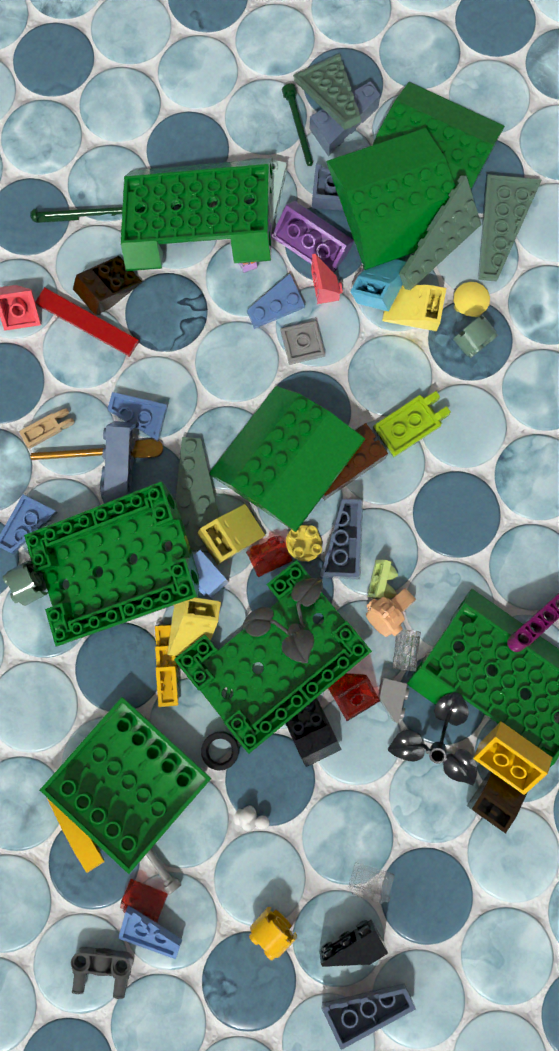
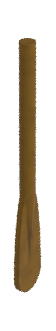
M154 439L135 441L133 452L130 455H133V458H155L162 454L163 445L160 441ZM103 448L31 453V460L102 456Z

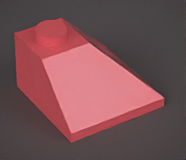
M312 254L311 273L317 304L339 301L340 294L343 293L341 282H338L337 276L316 254Z
M18 285L0 287V318L4 331L41 325L32 289Z

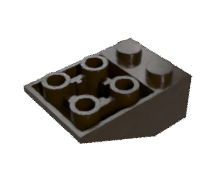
M117 256L77 274L73 290L96 316L113 307L139 286L142 280L133 271H126L124 260Z
M489 771L467 804V807L506 834L516 819L527 793L523 795Z

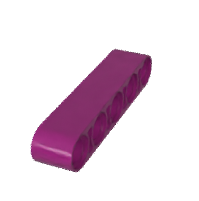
M559 593L508 638L507 644L512 651L520 652L559 619Z

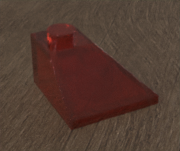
M346 673L328 688L346 721L380 702L368 676L364 674Z

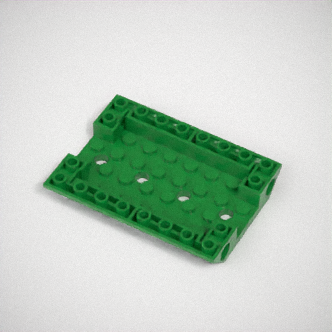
M162 481L24 535L34 572L43 573L52 607L45 609L55 647L185 602L199 595L200 577L177 503ZM170 540L173 548L167 552L165 550V543ZM132 554H136L138 558L134 565L130 562ZM99 566L103 569V575L101 577H98L96 574V570ZM65 579L69 581V587L66 590L63 588V581Z

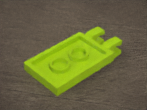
M437 391L426 398L424 396L421 397V395L417 396L373 426L393 457L398 456L440 428L441 421L450 415L451 411L447 406L437 413L431 408V405L440 398Z

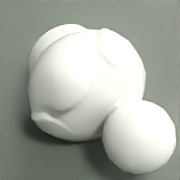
M250 805L243 809H237L235 813V824L241 826L245 831H252L256 826L258 829L265 830L270 824L269 819L264 815L257 818L255 808Z

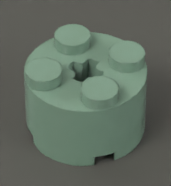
M482 314L454 337L453 340L466 356L472 358L494 340L498 334Z
M30 560L7 571L3 575V581L9 586L12 592L10 596L14 603L19 602L26 606L48 594V592H45L47 587L43 574L41 572H34Z

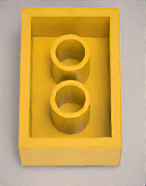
M500 722L479 743L473 758L523 795L548 774L552 761L551 756L503 722Z

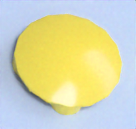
M477 282L463 283L454 293V309L466 316L480 317L490 304L488 290Z
M301 525L297 532L293 530L288 532L286 547L295 559L311 561L322 552V539L315 526Z

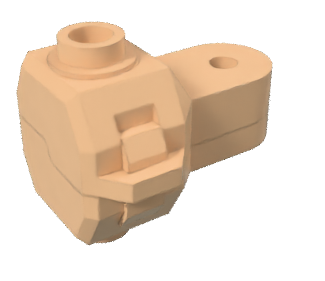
M406 588L393 599L382 597L380 600H376L374 598L366 606L368 608L366 617L380 634L385 637L393 634L395 637L403 629L401 627L405 620L403 612L415 602L416 598Z

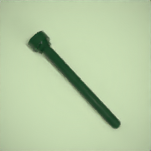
M286 84L282 87L283 97L289 101L307 166H312L313 159L295 100L297 90L294 84Z

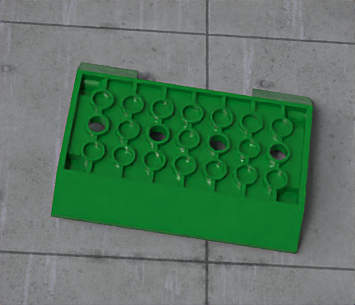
M273 159L132 170L124 176L121 248L126 271L162 269L163 251L159 244L231 239L234 264L271 261L272 226L269 220V196L272 193ZM248 199H255L252 204H246ZM211 202H218L215 207H209ZM181 204L180 209L173 210L175 205ZM141 207H145L144 212L137 213Z
M297 560L266 584L278 600L270 608L274 612L272 619L276 620L286 629H289L292 624H300L296 606L298 601L292 599V590L298 582L311 578ZM322 592L312 605L304 606L301 604L303 623L305 624L304 630L310 631L314 636V645L307 664L294 661L283 653L282 642L289 635L272 623L269 631L259 637L251 636L245 629L242 630L219 650L206 635H203L174 659L197 690L201 691L224 720V724L248 754L372 652ZM316 613L323 615L324 621L322 624H315L313 622V616ZM257 662L262 663L264 666L261 674L253 672L252 667ZM226 687L233 690V696L230 699H225L222 695V691Z
M471 589L451 617V622L432 650L427 652L414 671L407 685L435 705L446 694L452 692L460 693L466 702L497 724L503 722L551 756V767L559 758V723H556L554 720L555 713L559 712V649L539 636L522 651H512L507 644L508 638L523 624L474 589ZM456 641H460L464 646L463 651L460 653L453 649ZM490 664L494 665L497 669L494 676L487 674L486 669ZM523 688H527L530 692V696L526 700L520 696V691Z

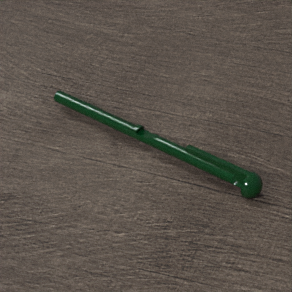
M122 207L38 212L37 208L31 211L30 217L36 223L74 221L84 216L104 214L115 216L122 214ZM141 207L137 213L144 212L145 207Z

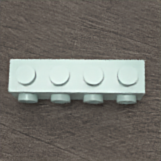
M273 160L272 193L269 196V220L272 226V233L287 173V162Z

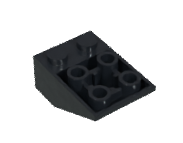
M317 698L286 723L305 767L342 750Z
M364 920L352 932L346 931L339 936V940L323 945L321 951H319L322 967L370 965L387 955L388 951L373 921L369 920L367 922V920Z

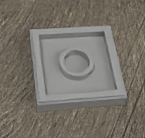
M316 320L280 328L289 365L325 357Z

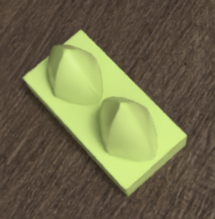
M375 561L367 595L368 598L381 599L386 597L391 599L397 595L393 587L387 584V580H392L398 576L396 569L391 565V561Z

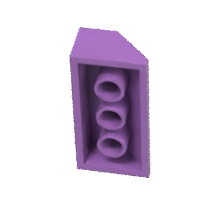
M296 201L285 206L272 234L273 239L310 264L312 254H316L333 273L345 259L354 243L353 239Z

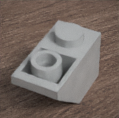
M382 678L378 698L392 721L399 723V720L404 718L405 708L402 706L404 700L408 698L409 688H406L407 683Z

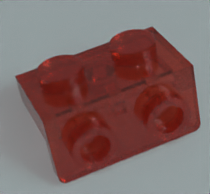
M273 536L267 542L254 545L246 551L258 577L293 561L281 536Z
M130 879L121 900L120 908L125 913L129 905L158 923L168 894Z

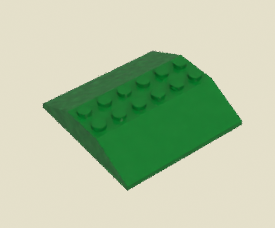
M408 82L394 101L377 133L373 145L426 128L447 160L455 187L459 184L458 179L460 176H467L472 191L505 126Z
M426 128L326 161L364 270L416 252L419 247L417 244L427 235V229L441 206H445L449 200L451 190L456 189L447 160Z
M275 386L211 469L209 475L294 532H297L365 441V438L330 411L303 395Z
M121 697L39 791L123 870L130 874L212 778L127 700Z

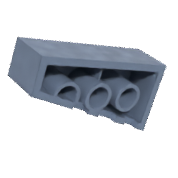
M371 81L353 91L361 122L352 128L344 130L324 109L310 116L309 129L328 157L337 146L344 142V139L349 134H352L361 123L365 122L379 108L381 95Z
M316 163L312 208L344 211L329 169L323 168L322 165Z
M113 421L103 430V439L106 440V447L102 451L105 466L102 467L104 485L101 487V496H104V502L108 503L131 494L132 474H129V470L131 471L133 468L134 458L130 454L135 446L136 439L132 437L133 429H137V423Z
M342 499L325 562L321 570V578L360 579L362 500Z
M405 984L322 1002L321 1007L341 1050L416 1010Z

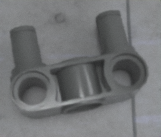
M79 948L71 959L72 973L74 974L72 993L83 994L86 975L94 974L97 976H113L115 978L113 998H125L127 979L131 975V968L134 962L133 956L129 952L109 948ZM78 956H84L86 963L79 962ZM124 960L127 963V967H120L118 961Z

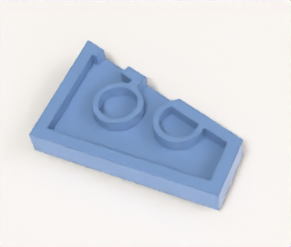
M291 274L287 275L247 310L254 329L305 308Z
M112 392L107 410L125 422L137 423L138 430L159 441L167 404Z
M23 494L0 534V548L14 554L26 543L24 535L41 529L58 512Z
M128 905L118 939L176 959L182 939Z

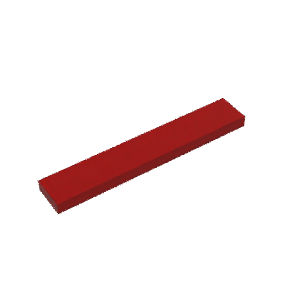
M45 287L35 301L37 306L128 357L131 356L139 343V340Z

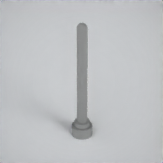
M151 848L146 856L163 879L164 890L170 895L182 884L177 878L175 879L174 876H170Z

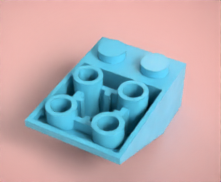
M395 259L364 270L357 277L350 291L357 304L389 312L403 285L399 273L406 261Z

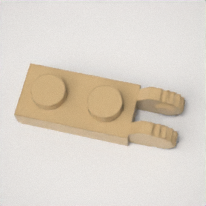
M62 409L54 414L51 413L20 430L19 433L26 446L31 449L60 433L63 429L72 426L75 423L73 418L59 424L57 422L58 419H62L69 414L68 409Z

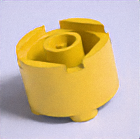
M267 907L251 924L249 938L255 945L259 944L262 947L267 958L274 960V958H279L297 939L296 932L292 934L290 930L292 925L284 915L276 909L272 912L270 911L271 907Z

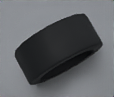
M224 731L209 735L201 747V757L204 763L216 771L232 767L239 755V745L236 738ZM216 739H224L232 747L231 757L223 763L213 761L209 755V746Z

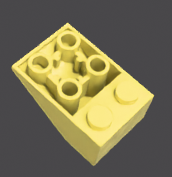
M402 285L389 312L384 311L382 321L437 331L441 321L446 288L433 285H416L411 290H406Z
M246 504L213 520L197 532L217 565L266 536Z
M193 598L174 605L167 655L179 656L203 635H206L211 641L219 620L221 602Z

